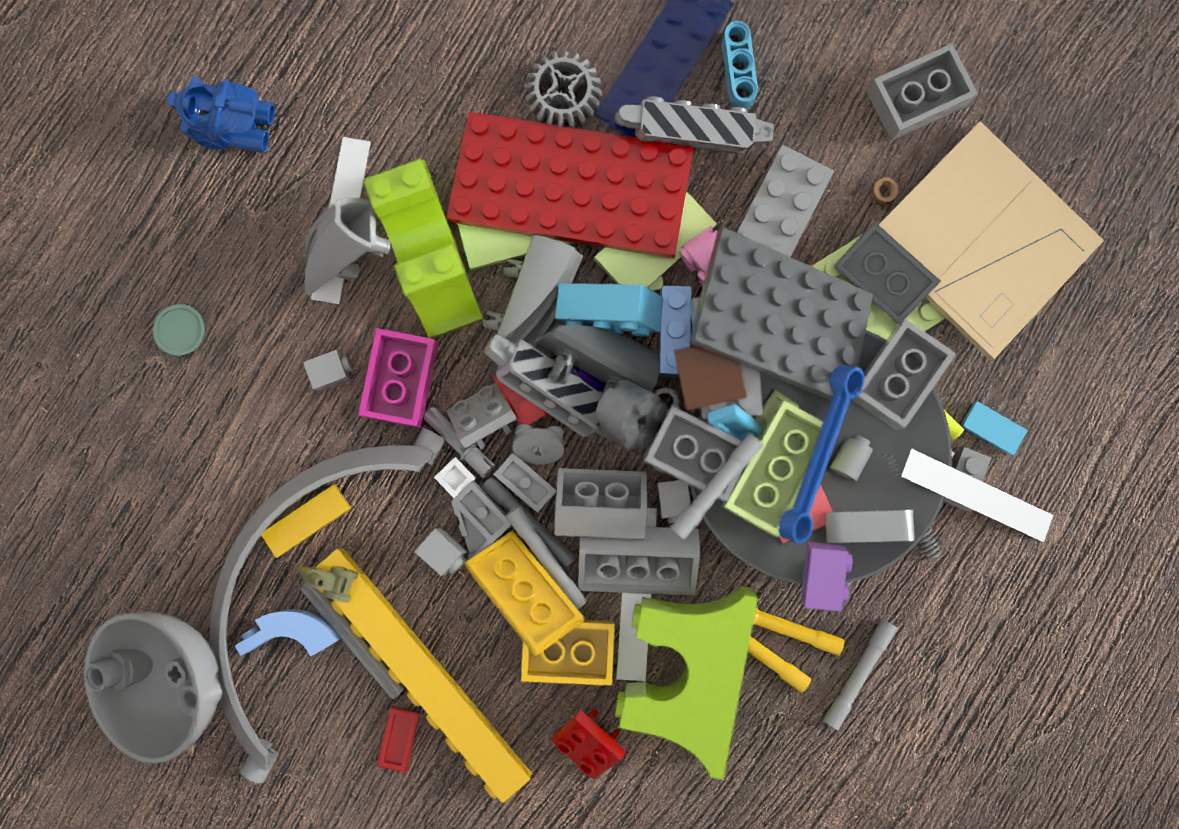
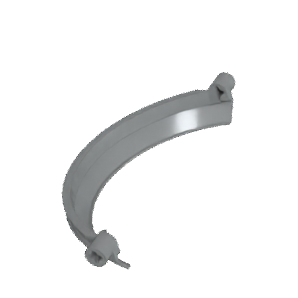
M423 427L413 446L387 445L368 447L343 453L322 461L299 473L274 492L253 514L233 543L222 567L214 593L210 615L209 643L219 667V685L222 692L220 702L237 739L248 753V757L240 770V774L246 779L255 783H264L278 757V753L271 748L273 743L259 739L251 727L238 699L229 665L227 645L228 613L233 589L246 557L270 523L288 506L305 494L336 479L366 471L388 469L419 472L426 462L431 465L433 464L445 442V438Z

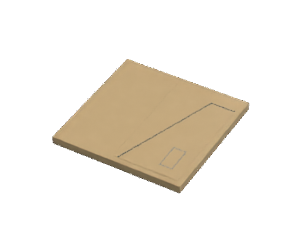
M981 121L878 224L941 280L925 298L990 361L1000 354L1104 241Z

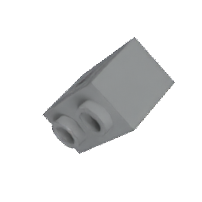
M443 528L434 529L415 551L419 557L441 576L448 573L451 575L456 573L464 565V562L467 561L463 556L468 552Z

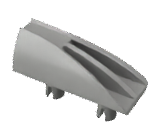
M361 198L339 200L333 203L312 225L305 241L306 254L308 255L304 281L306 294L310 296L335 276L353 282V279L358 277L359 266L358 264H352V262L367 251L383 257V253L388 254L390 240L376 236L375 210L370 200Z
M534 235L524 261L511 258L506 260L513 267H504L505 276L515 277L517 280L505 313L488 311L486 314L494 320H483L484 327L489 330H497L498 336L514 344L522 339L535 347L537 345L535 338L539 335H544L555 318L559 283L572 284L583 255L579 254L575 247Z

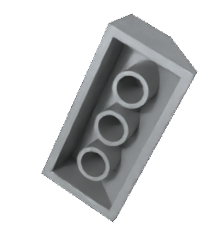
M646 527L645 539L580 536L578 589L580 591L695 596L700 559L699 529H693L684 540L670 528Z

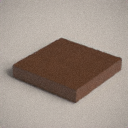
M698 346L674 350L686 410L747 398L740 363Z

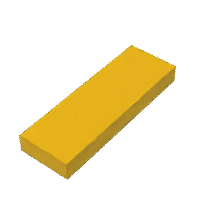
M333 484L266 529L261 536L274 556L279 558L352 508L337 485Z

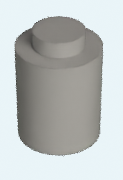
M854 434L853 438L846 437L830 469L844 478L857 482L873 452V449L869 447L870 441Z

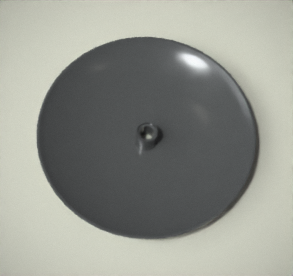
M868 330L865 331L858 368L863 373L886 342L884 338ZM760 372L762 406L776 389L798 404L799 409L824 422L831 400ZM934 388L930 391L906 428L897 431L853 400H851L847 407L820 483L833 512L913 510L914 541L830 543L844 545L849 551L848 554L852 555V569L850 573L846 572L845 584L877 574L904 557L923 538L940 511L945 496L901 477L911 449L951 467L952 445L945 411ZM698 408L692 409L690 415L699 419ZM699 419V420H701V421H703V422H705V423L711 425L710 423H708V419ZM854 434L870 441L869 447L873 449L857 482L844 478L830 469L845 438H853ZM890 455H894L893 458L884 461L885 458L889 457ZM896 459L892 464L887 465L889 461ZM690 486L695 501L701 494V491ZM717 499L703 514L702 517L716 538L741 561L757 571L790 583L802 584L807 541L827 543L825 525L813 530L809 538L803 543H796L790 540L782 544L779 537H773L722 508L721 506L724 502Z

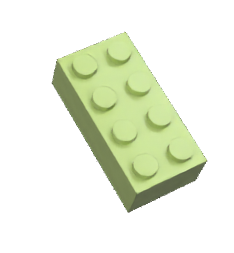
M785 400L779 403L759 439L763 446L744 467L728 501L724 502L721 507L773 537H779L778 526L780 518L786 510L792 509L823 422Z

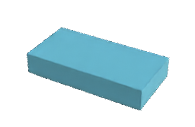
M978 401L972 404L960 425L963 429L1010 456L1015 454L1028 431Z
M735 404L707 413L708 423L741 441L748 434L754 437L763 434L762 425Z

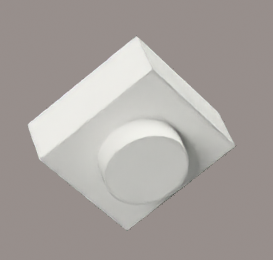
M456 457L434 477L453 498L476 479Z

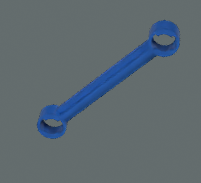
M839 365L831 375L830 387L834 394L792 509L786 510L780 518L778 530L782 538L796 543H803L811 535L813 519L810 511L850 399L857 397L864 386V374L860 368Z

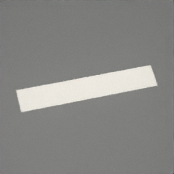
M343 137L329 207L342 199L360 198L371 144L370 141ZM337 276L333 277L315 291L311 299L339 304L344 279Z
M911 449L901 477L1044 542L1053 517L1052 514Z
M647 508L646 527H656L657 508ZM622 593L617 680L646 682L648 643L637 638V628L631 626L635 604L641 605L642 597L651 598V594Z

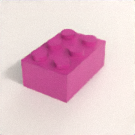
M376 328L358 415L368 419L422 429L423 416L426 410L439 346L437 341L431 338Z

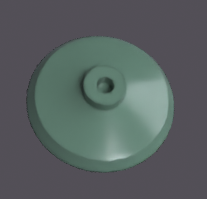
M175 304L163 309L156 317L153 325V337L158 347L164 352L175 356L186 355L194 351L201 344L205 334L204 321L199 312L184 304Z

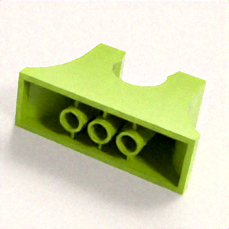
M419 159L363 179L373 209L378 218H380L398 262L395 265V269L404 294L414 306L428 338L434 339L483 321V316L425 160Z
M740 586L724 598L700 604H680L642 597L641 605L635 604L631 627L637 628L636 637L654 646H667L675 649L684 657L687 664L682 676L676 682L667 686H654L647 682L626 683L624 692H618L615 717L620 718L619 728L660 736L683 746L704 764L711 778L721 780L724 778L758 599L753 588Z

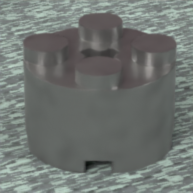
M620 380L618 383L621 385L615 389L610 387L599 401L595 418L599 420L600 426H596L597 430L628 449L640 447L646 449L652 444L654 433L660 421L666 416L667 406L662 404L658 395L629 380Z

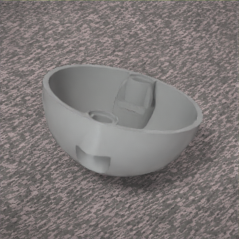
M140 611L118 615L107 620L98 628L87 649L84 678L89 705L97 723L107 738L129 757L153 764L171 760L193 745L211 722L222 693L219 685V667L207 641L189 624L176 617L154 612Z

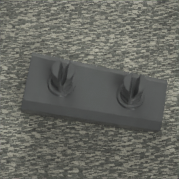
M563 325L535 338V343L557 355L548 377L550 379L558 377L557 383L559 384L567 383L573 365L606 384L601 398L610 387L615 389L621 385L618 383L620 380H629L648 391H651L657 383L660 370L659 353L620 334L591 326Z

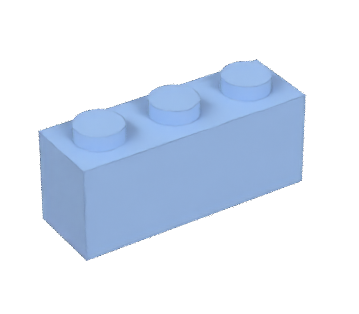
M662 286L660 296L664 298L659 332L658 353L660 355V370L658 377L679 378L674 350L690 347L691 287Z

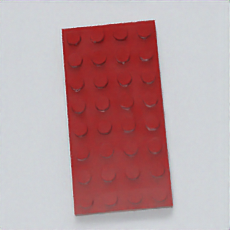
M468 112L446 219L450 223L530 236L538 235L555 240L675 259L694 147L659 141H641L639 138Z

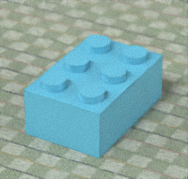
M559 283L555 319L566 323V325L591 326L622 335V331H632V335L647 337L650 332H660L664 297L643 285Z

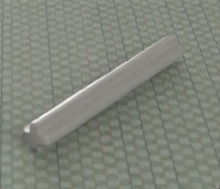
M304 584L301 587L303 594L389 697L394 699L400 695L405 689L403 684H397L388 673V666L383 660L378 661L369 651L370 645L364 638L360 639L350 628L352 623L347 617L339 615L331 605L332 599L323 596V593L317 588Z

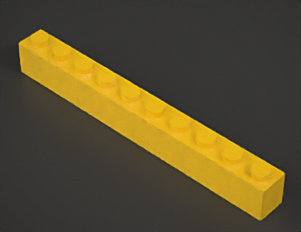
M336 549L315 568L331 571L332 565L340 566L358 572L357 579H353L350 588V602L333 600L331 602L332 607L339 615L343 616L345 614L352 622L350 628L360 639L364 637L371 645L369 647L371 654L378 661L383 660L390 668L388 673L397 684L402 682L408 689L407 696L411 702L417 707L421 705L428 713L426 718L431 726L436 730L440 728L447 736L445 741L451 750L455 753L459 751L466 759L464 763L467 769L474 776L479 774L486 783L484 788L493 799L498 797L504 803L531 779L532 772L345 549Z

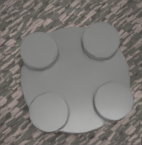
M521 424L516 427L513 452L522 461L530 464L544 465L553 463L562 457L564 441L562 440L563 430L561 428L551 426L547 429H533V427L527 424Z

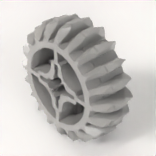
M566 50L562 58H558V54L555 51L552 53V60L550 61L547 57L543 56L541 58L543 66L534 63L533 70L535 73H528L527 80L530 83L525 84V91L528 92L525 96L526 102L531 104V113L538 112L537 120L539 121L547 118L548 125L558 122V127H563V123L568 122L569 127L574 128L575 120L583 125L585 123L584 115L592 118L594 115L592 108L599 107V100L597 98L602 96V90L598 88L601 85V79L595 77L597 74L596 68L588 69V59L579 63L580 55L578 53L572 59L569 58ZM560 72H568L573 75L564 76ZM550 77L552 87L546 90L547 94L541 97V86ZM585 84L587 89L586 95L577 104L574 94L580 91V87ZM558 85L560 88H568V95L566 93L562 94V91L559 93ZM555 105H563V106H565L567 109H557V108H554L553 106H555Z

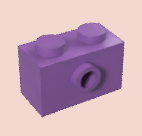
M807 541L801 591V602L805 608L842 611V604L847 602L849 595L848 584H845L846 572L850 573L852 569V555L848 554L849 551L844 545Z

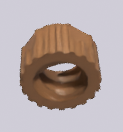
M880 178L871 187V199L880 205L889 204L898 195L897 183L892 178ZM880 186L888 188L890 193L888 197L881 195L879 191Z

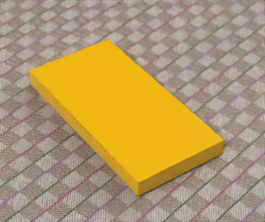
M513 530L464 562L465 568L535 657L584 622L583 615Z

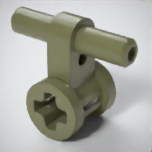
M332 565L331 571L302 566L299 569L302 581L309 587L324 590L323 596L340 602H350V588L353 579H357L358 572Z

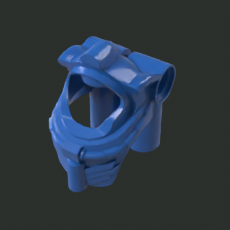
M193 76L190 85L185 87L180 94L172 92L168 95V104L177 110L182 120L181 132L196 141L197 144L216 150H223L230 146L260 153L267 151L269 132L268 130L256 128L257 123L268 126L272 125L275 116V105L272 102L258 100L255 90L239 83L229 82L228 79L217 82L216 85H207L196 76ZM203 111L205 115H199V112Z

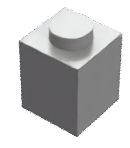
M337 350L303 362L312 388L317 392L325 391L352 380L349 373L353 371L351 362L347 355L343 356Z
M680 480L657 483L660 517L667 518L668 523H674L683 511L691 505L688 484Z

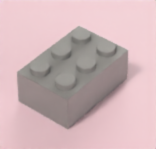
M952 43L875 78L866 90L891 141L966 107L978 95Z
M905 319L895 327L863 373V389L857 397L851 398V400L894 430L904 429L949 366L956 353Z
M672 406L666 414L643 462L702 492L731 458L732 453L742 441ZM744 467L718 496L717 500L721 502L728 501Z
M558 468L555 535L645 539L647 472Z

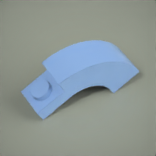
M285 609L255 619L260 631L258 627H255L242 634L243 641L236 644L235 647L240 656L274 637L283 636L300 642L311 657L341 638L323 617L306 610Z

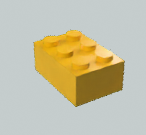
M584 620V622L536 657L523 641L521 681L612 685L614 621Z

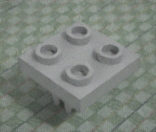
M496 382L481 388L478 393L465 400L456 402L451 408L446 410L464 448L476 442L480 449H483L486 445L482 438L500 428L504 430L506 435L511 433L507 424L517 419Z

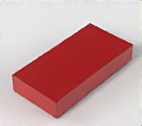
M396 706L390 707L377 767L407 772L420 712Z

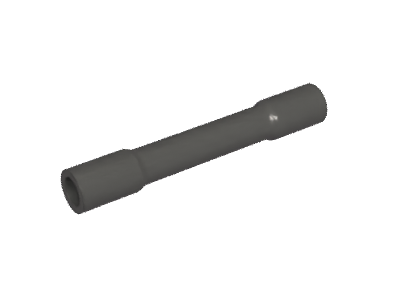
M494 475L482 485L481 488L508 512L518 505L521 506L533 523L536 532L564 569L577 557L559 538L550 533L520 504Z

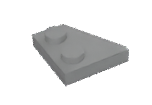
M475 481L468 484L451 501L454 513L459 519L461 535L466 541L469 559L494 543L511 526V523L505 516L506 513Z

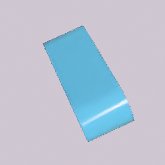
M734 21L727 25L721 45L728 99L732 107H741L748 110L752 106L758 92L751 33L746 23ZM737 35L742 39V42H733L729 37ZM736 62L742 63L746 69L737 70L733 64ZM745 90L749 93L750 97L742 98L736 91Z

